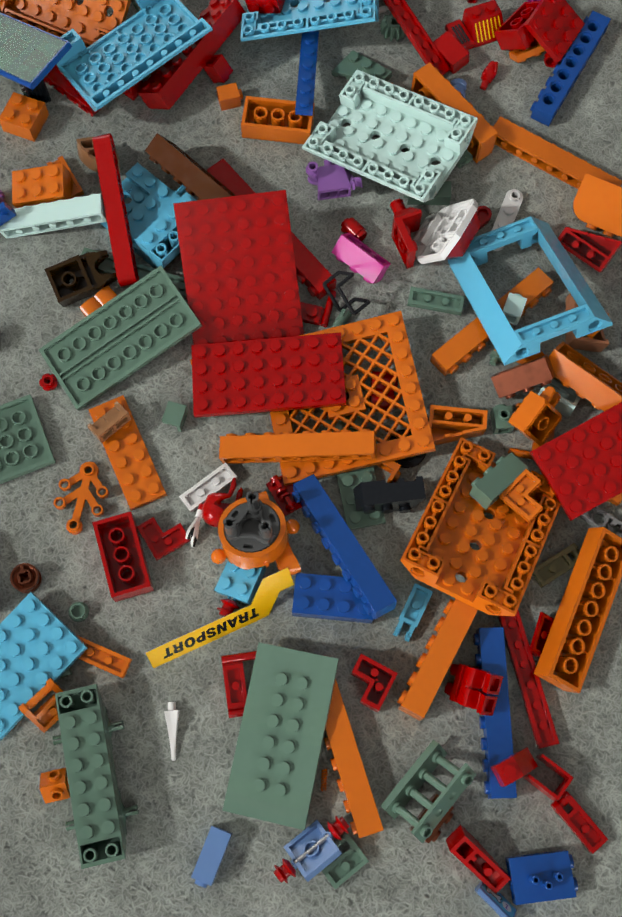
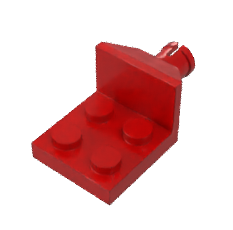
M399 198L390 203V208L394 213L391 237L406 269L413 267L416 251L418 250L415 240L412 241L410 235L419 230L422 211L413 207L406 208L403 199Z

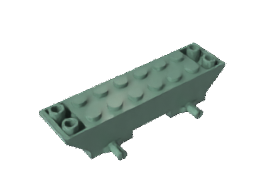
M97 684L55 693L61 735L53 736V740H56L53 741V744L62 743L74 817V820L66 822L65 825L74 824L73 826L66 827V830H76L81 869L126 859L127 816L139 814V810L130 812V810L138 809V805L125 808L122 803L121 793L118 790L111 738L112 731L124 729V725H122L124 722L123 720L110 722Z

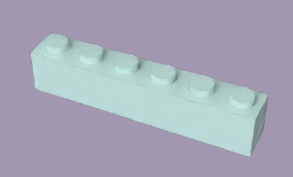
M101 193L91 194L89 196L15 208L16 216L0 226V233L7 239L107 222L103 197Z

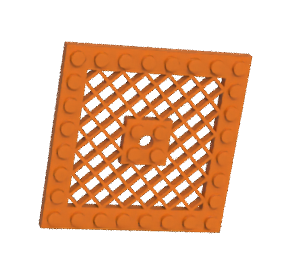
M401 311L304 334L315 335L341 332L342 347L349 351L346 357H343V365L345 367L347 364L353 368L349 375L344 373L345 391L349 395V398L346 400L347 405L321 407L320 409L324 412L320 418L313 415L316 408H310L309 411L297 409L291 415L289 410L272 411L270 416L273 432L275 434H283V432L290 431L298 434L304 429L317 433L316 431L320 425L327 427V430L340 432L335 426L341 420L346 423L343 430L349 429L351 426L359 431L365 429L370 422L376 426L374 429L375 435L380 428L388 433L383 440L376 436V441L378 442L376 444V459L280 462L285 486L293 485L313 474L319 479L436 451ZM378 339L386 342L382 349L375 346ZM360 343L367 346L364 353L356 350ZM389 345L391 347L392 355L386 352ZM371 349L378 352L375 359L367 356ZM353 354L360 357L356 364L349 361ZM382 356L390 359L386 366L379 363ZM364 360L371 363L367 370L360 367ZM393 362L395 364L396 372L390 369ZM375 366L382 369L379 376L371 373ZM357 370L364 374L361 380H359L358 374L354 375ZM386 373L394 376L390 383L382 379ZM368 377L376 380L371 387L364 384ZM397 379L399 380L400 389L394 386ZM379 383L386 386L382 394L375 390ZM361 387L368 391L365 397H363ZM390 390L398 393L394 400L387 397ZM372 394L379 397L375 405L368 401ZM401 397H403L405 407L398 403ZM383 400L391 404L387 411L379 407ZM365 405L372 408L368 416L362 413L367 411ZM394 407L402 410L398 418L390 414ZM376 411L383 414L380 422L372 419ZM298 412L305 415L301 423L294 419ZM406 413L409 424L402 421ZM327 414L329 420H333L331 424H328L325 421H323ZM352 415L349 420L344 418L345 416ZM357 416L365 419L361 426L353 423ZM309 418L316 421L312 429L305 425ZM387 418L395 421L391 429L383 425ZM292 423L298 426L295 432L293 431ZM399 424L407 428L403 435L395 432ZM392 435L398 438L394 440H389Z

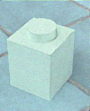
M509 292L503 308V313L507 320L514 325L518 324L527 298L517 293Z

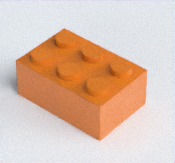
M63 163L12 171V204L16 208L71 199V173Z

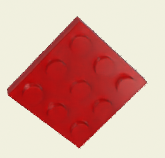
M541 0L524 26L557 63L561 61L585 23L566 0Z

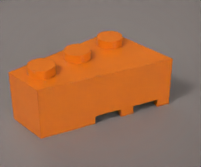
M430 405L427 417L434 445L459 441L461 437L468 439L482 436L487 429L488 410Z

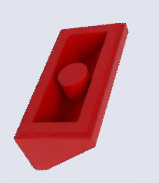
M540 612L529 651L535 657L541 656L554 618L543 612Z

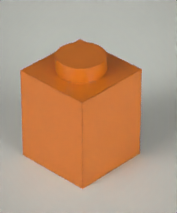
M236 83L216 87L221 111L241 107L243 94L242 90L238 89Z

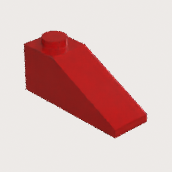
M461 824L446 839L449 851L495 894L511 880L503 868Z

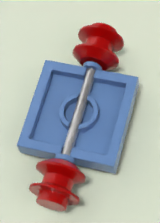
M335 816L336 821L333 824L327 822L329 829L327 832L320 822L316 820L284 846L292 860L289 862L287 859H282L283 865L280 867L274 865L276 868L274 874L281 883L285 881L288 884L287 878L290 875L296 877L295 869L297 868L306 881L309 882L342 854L332 840L333 836L335 839L341 840L343 832L349 834L347 829L350 826L342 816L340 818Z

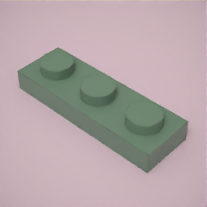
M411 287L407 306L461 316L465 296Z

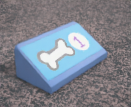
M482 881L477 885L475 892L500 917L515 916L516 909L500 892L495 894Z

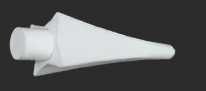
M168 702V711H164L172 761L176 760V741L180 711L176 710V702Z

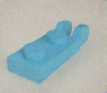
M414 584L398 619L399 622L393 633L394 636L400 634L401 627L405 623L410 625V629L405 635V641L409 642L414 629L417 628L433 591L419 584Z

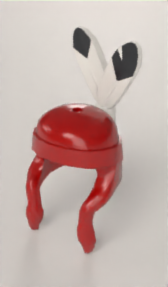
M233 478L228 493H211L203 504H199L195 519L189 526L185 536L187 540L191 539V547H195L200 521L202 519L208 525L218 528L222 513L232 504L221 502L233 495L237 485L236 478ZM240 487L235 501L242 498L243 488Z

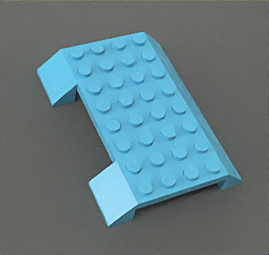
M135 0L141 10L87 48L82 38L73 28L62 35L60 38L69 41L72 47L56 65L96 112L213 30L212 27L203 18L198 20L180 0ZM51 44L45 47L51 58L60 49Z

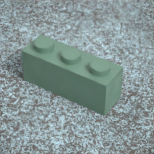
M512 452L506 457L504 455L501 456L495 463L496 466L494 468L490 466L483 473L484 476L482 478L477 477L471 484L472 489L469 495L485 510L499 499V495L525 469L528 470L529 468Z

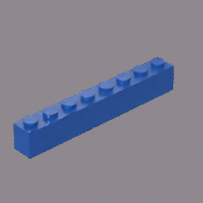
M313 474L294 483L293 499L296 503H300L304 516L312 522L311 525L316 534L319 533L323 546L332 553L333 562L341 567L344 579L347 582L350 581L353 586L354 595L364 603L363 608L368 615L371 614L375 620L394 610L397 603L396 598L315 475Z
M478 628L476 633L473 634L474 646H477L478 654H475V665L479 666L480 669L489 671L491 674L503 676L499 695H494L498 698L493 716H479V726L484 732V738H481V750H485V759H482V769L487 774V781H484V793L488 794V799L517 798L516 781L501 787L490 768L514 754L504 628Z

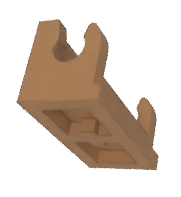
M118 401L114 403L115 405L95 423L87 425L88 429L101 443L131 420L129 413Z

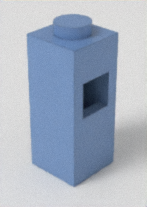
M213 825L211 826L191 878L195 879V884L204 888L207 885H213L233 833Z

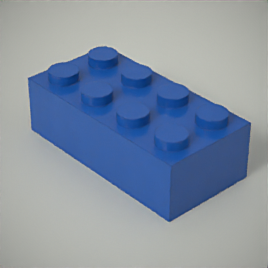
M306 573L296 574L292 616L371 624L373 622L371 614L368 615L365 612L362 600L354 595L353 586L350 581L347 582L344 577Z

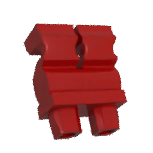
M452 664L450 674L455 676L454 683L448 682L444 690L450 696L449 700L468 708L477 709L476 712L480 715L493 716L498 698L494 695H499L503 676L491 674L489 671L472 665Z

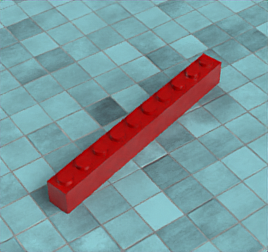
M224 158L207 169L212 176L236 196L255 193ZM291 231L297 280L308 287L307 289L311 296H316L320 300L327 295L323 282L331 277L332 274ZM335 278L326 284L330 291L336 288Z

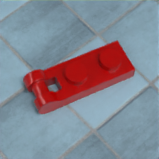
M565 791L559 801H554L550 805L591 854L595 853L608 840L569 792ZM567 804L572 808L568 813L563 809Z

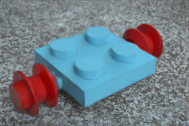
M227 561L214 589L215 592L228 597V599H221L223 606L222 608H217L220 611L219 615L225 617L233 613L234 609H239L236 600L251 604L266 571L264 566L245 570Z

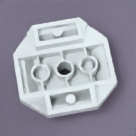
M475 199L451 204L436 214L433 213L425 218L413 238L418 247L416 258L421 264L462 257L481 226L477 210L478 203Z

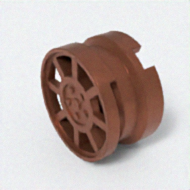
M22 563L12 570L10 581L12 586L18 591L30 593L38 589L42 577L39 570L33 565Z

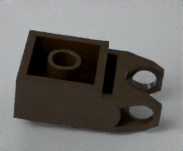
M107 250L77 255L44 269L58 303L62 307L90 297L102 288L110 286L113 282L117 281L116 273H98V266L109 257Z

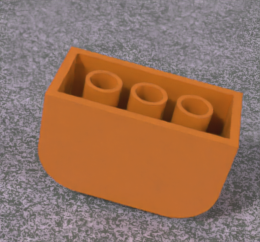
M586 173L573 202V211L580 221L587 223L585 227L596 231L599 228L603 230L602 234L611 238L614 235L622 237V187Z

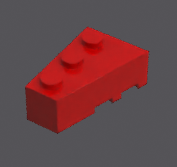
M565 227L558 237L567 251L600 273L604 271L622 246V241L571 227Z

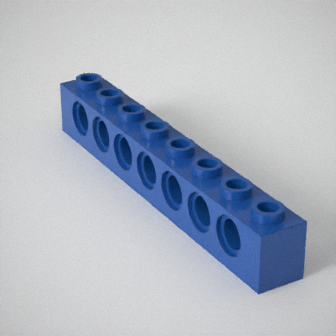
M592 11L589 17H585L583 21L585 25L569 47V51L561 59V64L556 65L553 77L549 76L545 84L547 87L545 89L542 88L538 95V102L534 101L532 104L530 118L549 127L606 32L611 20L610 18L595 11Z

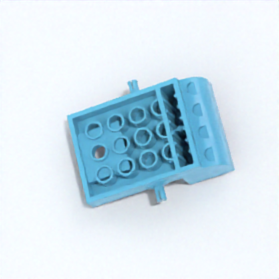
M137 162L125 173L126 178L122 181L124 199H132L130 203L126 204L134 252L152 267L158 268L162 266L164 269L180 254L173 203L197 200L186 192L184 185H181L174 191ZM107 222L100 223L108 230Z

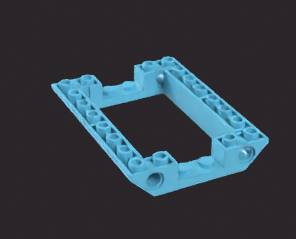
M532 216L474 237L462 257L447 260L504 366L540 353V343L570 331L573 332L577 339L613 325V322L550 225ZM516 241L521 249H525L539 242L542 250L579 307L514 331L477 266L487 263V252Z

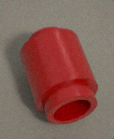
M353 217L346 218L342 222L341 231L344 234L351 233L361 242L366 238V229Z

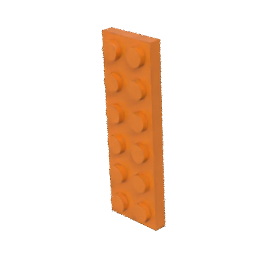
M122 395L88 410L95 423L115 405L114 403L118 401L131 417L129 422L103 442V446L132 511L167 494L125 397Z

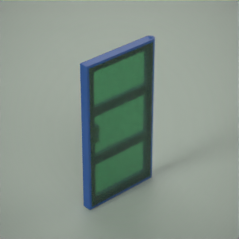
M0 12V75L33 90L72 46L65 39Z

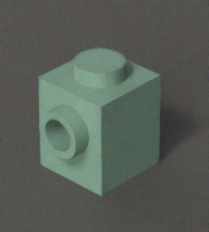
M499 404L492 408L490 416L493 434L513 432L515 427L508 422L513 414L512 406Z

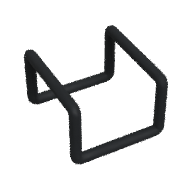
M339 270L323 282V287L339 312L348 307L350 312L356 315L370 304V300L354 297L348 301L340 287L350 280L354 273ZM339 274L348 275L336 286L346 303L341 308L326 285ZM355 301L364 303L355 311L351 306Z

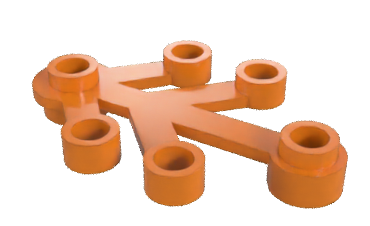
M94 462L83 463L79 473L69 479H61L59 481L60 489L66 492L71 489L72 485L82 480L81 487L63 498H55L53 502L58 510H62L67 504L77 499L72 519L68 520L66 524V529L73 535L79 534L83 529L80 519L85 500L89 503L91 512L95 517H101L104 514L103 507L97 503L89 490L90 482H92L97 489L96 493L99 498L105 499L109 495L108 489L102 485L97 477L99 468ZM87 468H92L90 473H86ZM67 482L68 486L63 488L62 484ZM101 490H106L104 495L99 494ZM58 501H63L61 506H57ZM101 508L100 513H95V509ZM72 523H77L75 528H71Z

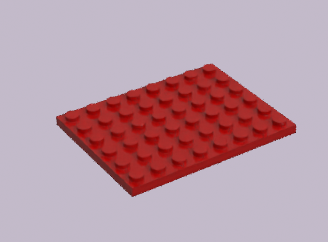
M286 190L173 203L187 302L202 324V327L192 333L193 344L304 335Z

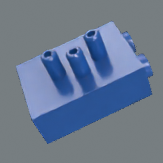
M567 850L505 857L507 873L511 878L509 885L513 904L521 905L577 897L578 883L572 874L574 861L572 855Z

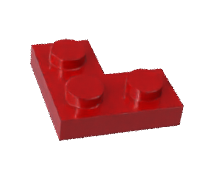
M154 517L137 526L156 561L191 541L185 538L186 531L181 523L164 533Z

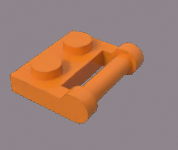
M49 678L46 681V685L27 703H22L18 707L44 733L59 720L55 693L34 713L31 709L50 691L53 690L55 693L64 691L52 678Z

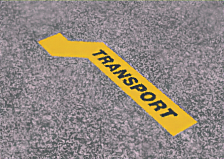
M288 567L262 579L251 605L146 652L152 667L156 668L269 616L279 592L294 585Z

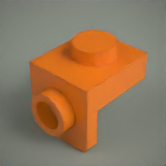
M395 461L377 465L391 474L387 483H392L393 481L396 483L402 474L399 472L401 465Z

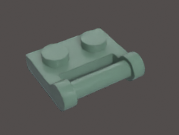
M345 832L341 834V840L335 839L333 842L338 848L347 842L350 848L322 870L334 889H337L369 862L352 837Z

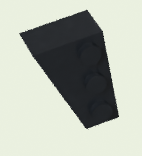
M417 476L414 481L406 482L404 478H398L397 483H386V480L361 482L353 489L356 511H364L365 514L374 513L375 511H382L384 514L393 511H399L400 513L410 512L412 508L426 499L423 476Z

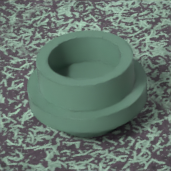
M83 602L73 603L68 611L69 617L75 622L84 621L89 615L88 606Z

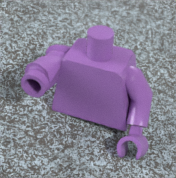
M324 160V166L318 167L316 162H309L306 167L308 182L318 185V200L351 196V186L352 190H355V187L363 188L361 177H354L344 167L335 165L328 160Z

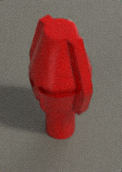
M491 61L486 66L481 75L482 83L480 89L486 90L488 84L495 78L498 71V62Z

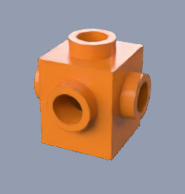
M66 767L41 773L39 789L45 804L70 798Z

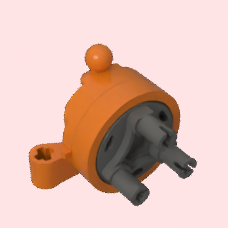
M249 491L245 498L233 502L222 513L218 523V534L223 549H215L211 554V560L216 564H222L228 559L231 564L233 563L245 570L263 566L267 568L269 564L275 561L279 571L288 567L291 576L300 573L299 562L288 542V534H296L300 529V524L295 519L286 521L282 510L270 500L266 491L260 493L254 491V494L252 491Z

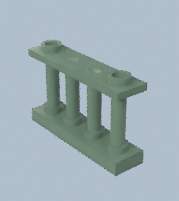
M435 740L429 744L380 805L394 820L400 815L414 826L411 833L421 843H424L431 836L435 827L476 776V773L468 764L465 763L460 769L446 759L447 752ZM439 764L455 775L448 785H445L431 774ZM425 781L441 792L434 803L418 791ZM411 798H414L428 809L420 820L404 808Z

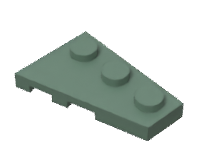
M354 50L331 71L332 76H344L347 80H350L356 70L385 81L392 77L391 70Z

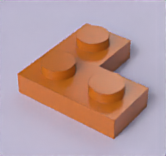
M525 469L499 495V499L530 524L543 510V507L530 497L541 484V480Z

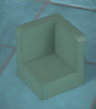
M168 401L162 422L176 426L177 430L182 432L188 414L187 406Z

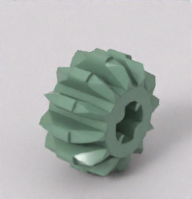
M390 12L389 15H385L380 23L381 35H384L385 39L390 37V41L395 39L398 42L400 38L404 39L405 33Z

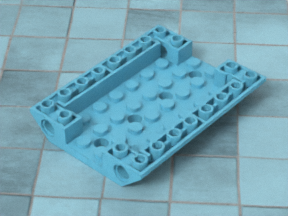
M285 0L281 13L249 12L247 8V13L242 14L240 40L241 42L378 22L379 0H330V2H326L327 0Z

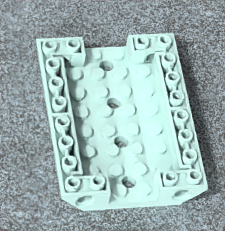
M356 70L339 94L340 106L328 123L322 121L318 123L302 146V149L421 202H426L434 199L468 148L478 118ZM345 123L351 124L350 126L343 127ZM375 135L380 136L379 138H377V139H375V140H374V139H371V138H372L373 136H375ZM403 148H409V149H410L409 151H406V152H402V151H401ZM433 161H440V162H441L440 164H437V165H432V164H431Z

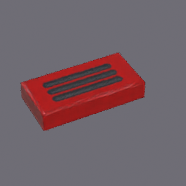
M460 19L445 25V30L449 31L452 35H456L462 46H466L468 50L475 48L476 43Z

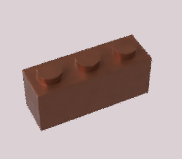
M544 355L496 373L491 379L498 397L502 398L505 396L506 399L516 396L518 391L522 390L525 393L533 390V386L541 384V386L550 384L552 382L551 379L556 375L548 355Z

